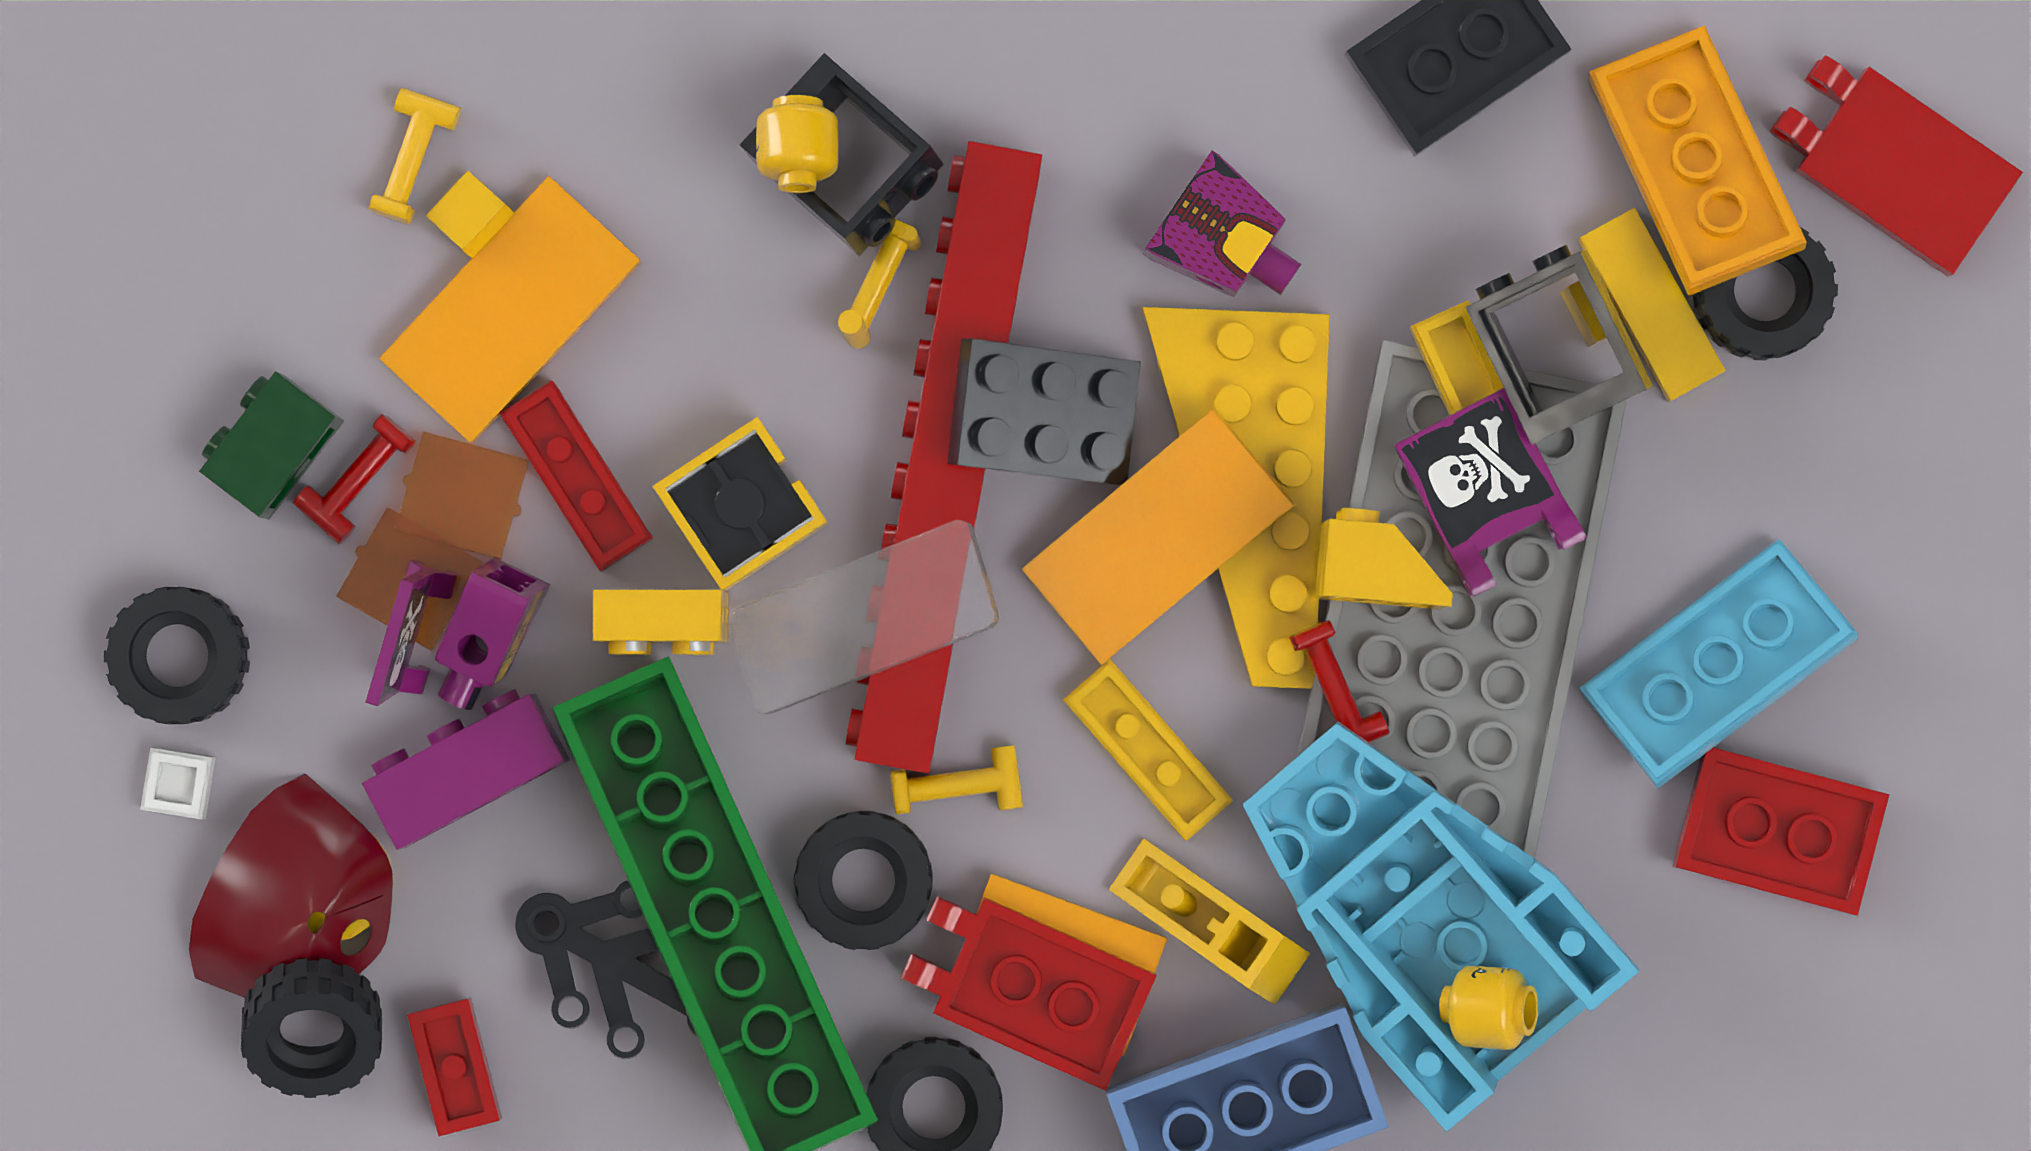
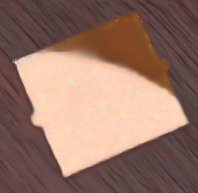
M423 431L412 472L403 477V483L407 489L395 531L502 560L513 518L520 516L522 512L518 500L529 460Z
M387 507L366 545L356 548L355 553L358 559L336 597L388 626L400 582L405 578L410 560L425 563L424 566L435 570H449L458 573L451 599L430 596L428 598L416 643L432 651L451 619L472 571L479 568L483 561Z

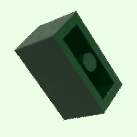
M276 371L269 380L264 376L259 377L248 389L240 402V406L245 409L244 413L231 430L223 426L212 436L202 451V456L207 461L199 470L201 474L255 515L268 520L344 423V420L287 376Z

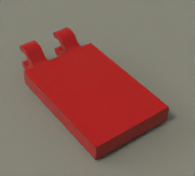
M1825 55L1822 60H1817L1804 79L1809 86L1839 104V107L1822 131L1819 130L1804 114L1789 107L1787 111H1783L1769 132L1804 155V158L1794 172L1947 277L1954 275L2023 172L1870 66L1865 68L1856 80L1841 64Z
M937 896L926 921L966 938L952 971H949L911 953L900 978L940 996L933 1014L1106 1091L1157 974L984 897L978 913L975 914Z

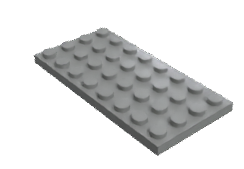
M1383 340L1380 346L1348 508L1380 511L1379 523L1394 524L1453 593L1452 607L1438 610L1329 600L1325 620L1331 621L1336 634L1328 638V641L1362 718L1380 711L1388 726L1390 734L1374 740L1370 744L1535 858L1627 399L1536 442L1561 494L1579 521L1587 538L1565 550H1558L1543 519L1481 551L1480 555L1487 564L1497 585L1473 597V595L1469 596L1465 590L1450 554L1393 446L1448 417L1449 414L1419 348ZM1523 369L1542 411L1598 385L1596 383ZM1316 674L1310 691L1298 756L1337 723Z

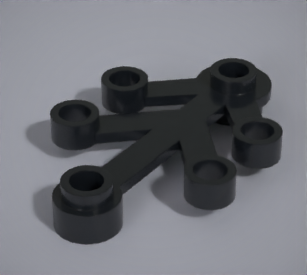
M628 880L622 882L615 892L570 904L565 898L554 893H540L530 897L522 904L515 920L516 933L520 942L527 950L543 956L554 995L551 1011L558 1025L566 1029L578 1028L587 1021L590 1013L587 998L581 992L576 991L567 952L569 951L592 965L609 1025L607 1046L614 1056L620 1059L634 1058L642 1051L645 1043L643 1030L633 1021L623 982L687 1016V1025L693 1035L697 1037L672 979L635 959L659 952L649 928L605 941L581 929L582 927L618 915L628 919H637L643 916L640 909L629 911L621 905L620 897L622 893L631 888ZM542 913H552L559 920L558 929L551 935H541L535 929V920ZM576 998L581 1002L583 1012L577 1020L566 1021L560 1017L558 1008L564 999ZM622 1028H630L638 1036L636 1047L628 1052L618 1050L613 1042L615 1033Z

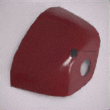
M303 774L277 787L250 811L212 873L192 918L189 955L196 979L245 998L248 990L254 988L255 980L262 974L267 975L273 971V967L282 963L287 965L295 963L297 959L305 958L308 961H319L320 958L332 960L334 964L341 966L346 964L354 968V972L359 975L382 951L389 931L393 890V871L387 854L366 827L307 774ZM322 912L325 913L324 922L318 928L319 932L313 933L308 928L307 922L313 913ZM356 920H367L370 923L371 932L366 945L355 954H344L341 950L340 942L346 928Z

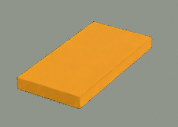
M1705 25L1589 71V82L1688 296L1805 249L1807 241Z
M550 176L538 186L503 227L460 270L379 358L471 444L477 441L500 416L499 413L504 411L642 263L634 253Z
M1213 408L1025 565L1022 570L1102 665L1295 504L1218 411Z

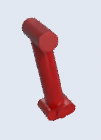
M381 414L373 423V428L379 433L323 497L310 485H307L292 502L293 505L339 545L350 536L356 527L342 514L397 449L407 454L415 445L416 440L384 414Z
M1324 620L1291 635L1289 639L1295 651L1305 649L1336 722H1340L1368 743L1390 734L1380 711L1362 718L1328 641V638L1336 634L1331 621Z

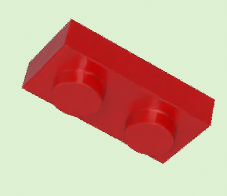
M471 997L407 1014L438 1137L500 1121L502 1115Z

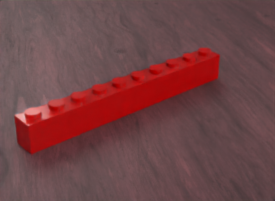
M968 141L966 156H953L947 192L958 193L954 218L942 216L936 253L947 255L943 279L931 277L925 307V314L936 316L932 341L919 340L913 376L924 377L925 379L920 402L908 401L902 437L913 439L909 464L897 462L891 491V499L902 500L898 525L886 523L879 560L891 562L886 587L874 585L868 622L879 624L875 648L863 646L857 676L858 684L868 685L864 710L852 708L845 745L857 747L854 759L857 761L928 774L931 770L986 470L947 464L961 338L1009 343L1043 154Z

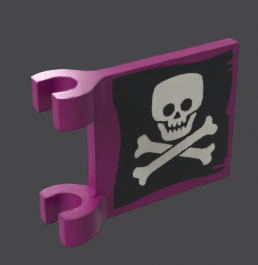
M1504 388L1393 445L1450 554L1458 576L1469 596L1473 595L1475 597L1497 585L1487 564L1480 555L1481 551L1542 519L1558 550H1565L1587 538L1579 521L1561 494L1536 443L1531 445Z
M410 560L405 578L400 582L365 703L379 706L398 692L423 694L430 668L422 665L417 667L409 665L429 596L451 599L458 573L449 570H435L424 566L425 563Z

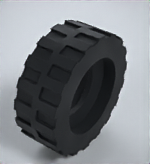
M1800 227L1807 241L1805 249L1775 261L1783 265L1790 272L1796 288L1794 302L1788 312L1782 317L1772 321H1760L1746 315L1739 307L1735 298L1734 286L1737 277L1697 292L1693 296L1694 308H1698L1701 317L1699 319L1701 326L1704 330L1707 329L1714 337L1711 340L1719 347L1725 346L1732 351L1731 354L1741 358L1747 356L1754 358V360L1766 361L1790 355L1806 347L1808 343L1816 339L1824 331L1825 323L1832 318L1836 308L1833 307L1834 297L1838 296V284H1835L1833 273L1836 270L1833 261L1829 262L1824 253L1826 251L1825 247L1820 241L1815 242L1809 236L1810 232Z
M180 586L161 587L154 589L155 591L142 593L133 599L134 603L128 608L123 607L116 615L118 620L114 627L109 628L106 639H109L107 651L104 650V662L107 663L109 674H106L110 686H114L119 693L117 695L119 700L124 705H129L135 710L134 713L140 717L156 721L155 723L161 724L202 722L212 718L211 715L216 712H222L231 704L229 702L235 694L240 693L244 686L242 683L245 673L249 672L250 661H247V649H250L248 637H244L241 629L244 625L239 617L232 614L228 609L230 606L224 601L199 589ZM180 624L193 628L203 637L208 649V662L204 672L196 681L186 686L172 687L160 682L150 671L147 663V649L151 639L158 631L170 625Z
M858 811L831 819L814 831L807 839L796 861L797 865L794 873L795 898L799 909L802 910L806 918V922L812 929L814 928L819 932L822 938L830 943L841 945L846 949L874 950L897 942L918 924L926 911L931 897L933 872L926 848L922 841L914 834L913 830L887 814ZM858 849H870L880 853L889 861L894 871L895 885L890 898L881 907L871 911H856L845 906L838 899L833 888L832 878L837 863L844 855Z
M307 958L297 959L295 963L287 965L282 963L273 967V971L267 975L262 974L255 980L254 988L248 990L244 999V1007H242L241 1052L242 1057L247 1059V1068L252 1075L256 1074L261 1078L262 1084L269 1088L279 1089L282 1094L289 1096L296 1094L303 1095L304 1098H316L318 1095L328 1094L329 1097L340 1094V1091L349 1087L351 1089L360 1083V1079L363 1076H369L375 1068V1060L380 1058L382 1050V1008H380V997L377 990H372L371 982L364 975L360 976L355 973L354 968L346 964L342 966L334 964L332 960L320 958L319 961H308ZM305 1010H319L338 1016L343 1023L344 1030L339 1040L330 1044L302 1046L285 1040L281 1034L280 1026L283 1019L292 1013Z
M925 1037L921 1040H912L902 1044L900 1048L891 1052L883 1059L882 1063L875 1070L866 1092L878 1119L876 1124L868 1127V1134L879 1151H990L1002 1124V1092L995 1072L990 1064H987L980 1056V1053L972 1047L969 1048L961 1044L960 1041L950 1038ZM931 1076L942 1077L953 1082L961 1091L965 1101V1114L960 1126L950 1135L938 1139L925 1138L915 1133L908 1126L903 1115V1100L908 1089L918 1080Z

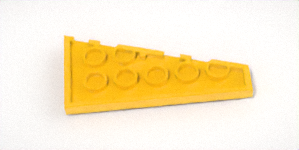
M1142 307L1163 384L1165 385L1175 419L1178 436H1181L1210 410L1215 408L1295 504L1217 570L1225 591L1251 687L1312 689L1315 672L1305 649L1295 651L1289 637L1318 624L1319 599H1315V587L1322 523L1330 314Z

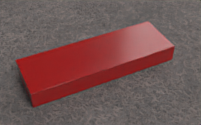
M553 380L499 413L600 572L654 539Z

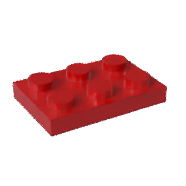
M1713 747L1700 757L1672 867L1858 916L1890 794Z

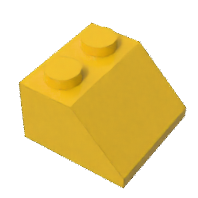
M1341 508V511L1336 513V519L1330 518L1321 523L1315 599L1438 610L1452 607L1453 593L1394 524L1379 523L1380 511Z

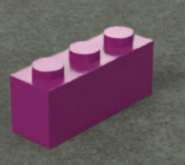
M516 689L506 692L482 706L487 715L483 719L466 728L460 718L428 734L427 738L431 746L409 757L405 748L371 765L376 776L361 784L396 850L409 847L570 761L536 694H528L520 698Z

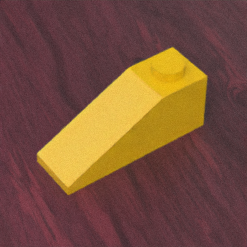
M1144 838L1108 889L1245 987L1276 1005L1311 954Z

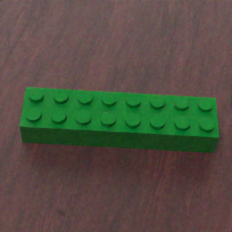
M667 656L552 707L557 724L748 1151H818L876 1124L878 1119L670 657Z

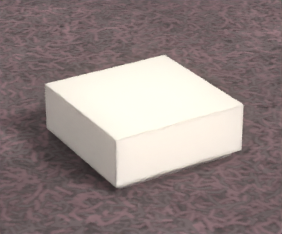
M150 748L140 810L201 820L206 819L216 757Z

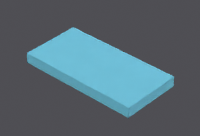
M1778 539L1581 686L1580 692L1658 789L1858 640V632L1782 541Z

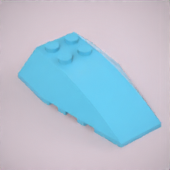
M1340 722L1334 724L1242 804L1281 880L1284 879L1298 906L1297 911L1307 930H1310L1326 959V967L1337 988H1341L1354 1013L1352 1017L1362 1036L1446 1132L1495 1092L1500 1079L1584 1009L1587 1008L1590 1012L1593 1011L1640 970L1555 872ZM1463 967L1514 968L1522 973L1527 981V985H1533L1536 989L1538 1017L1534 1032L1530 1036H1524L1516 1048L1500 1050L1461 1046L1453 1037L1450 1025L1442 1022L1439 1012L1441 992L1446 985L1452 986L1455 976Z

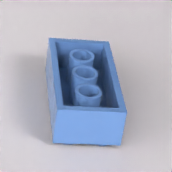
M1340 1002L1112 1085L1106 1089L1108 1101L1127 1151H1326L1389 1127L1346 1007Z

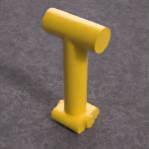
M402 87L397 95L394 111L410 116L411 120L384 195L374 194L368 209L380 216L409 225L414 217L415 209H412L407 203L435 125L454 131L461 115V107Z
M895 219L896 222L893 230L882 242L851 308L842 312L838 318V326L846 341L851 347L856 349L864 348L869 344L871 339L869 327L906 250L916 251L922 245L917 230L913 226Z
M1015 745L991 748L993 767L907 778L905 769L890 771L895 814L910 813V803L996 792L999 810L1023 807Z

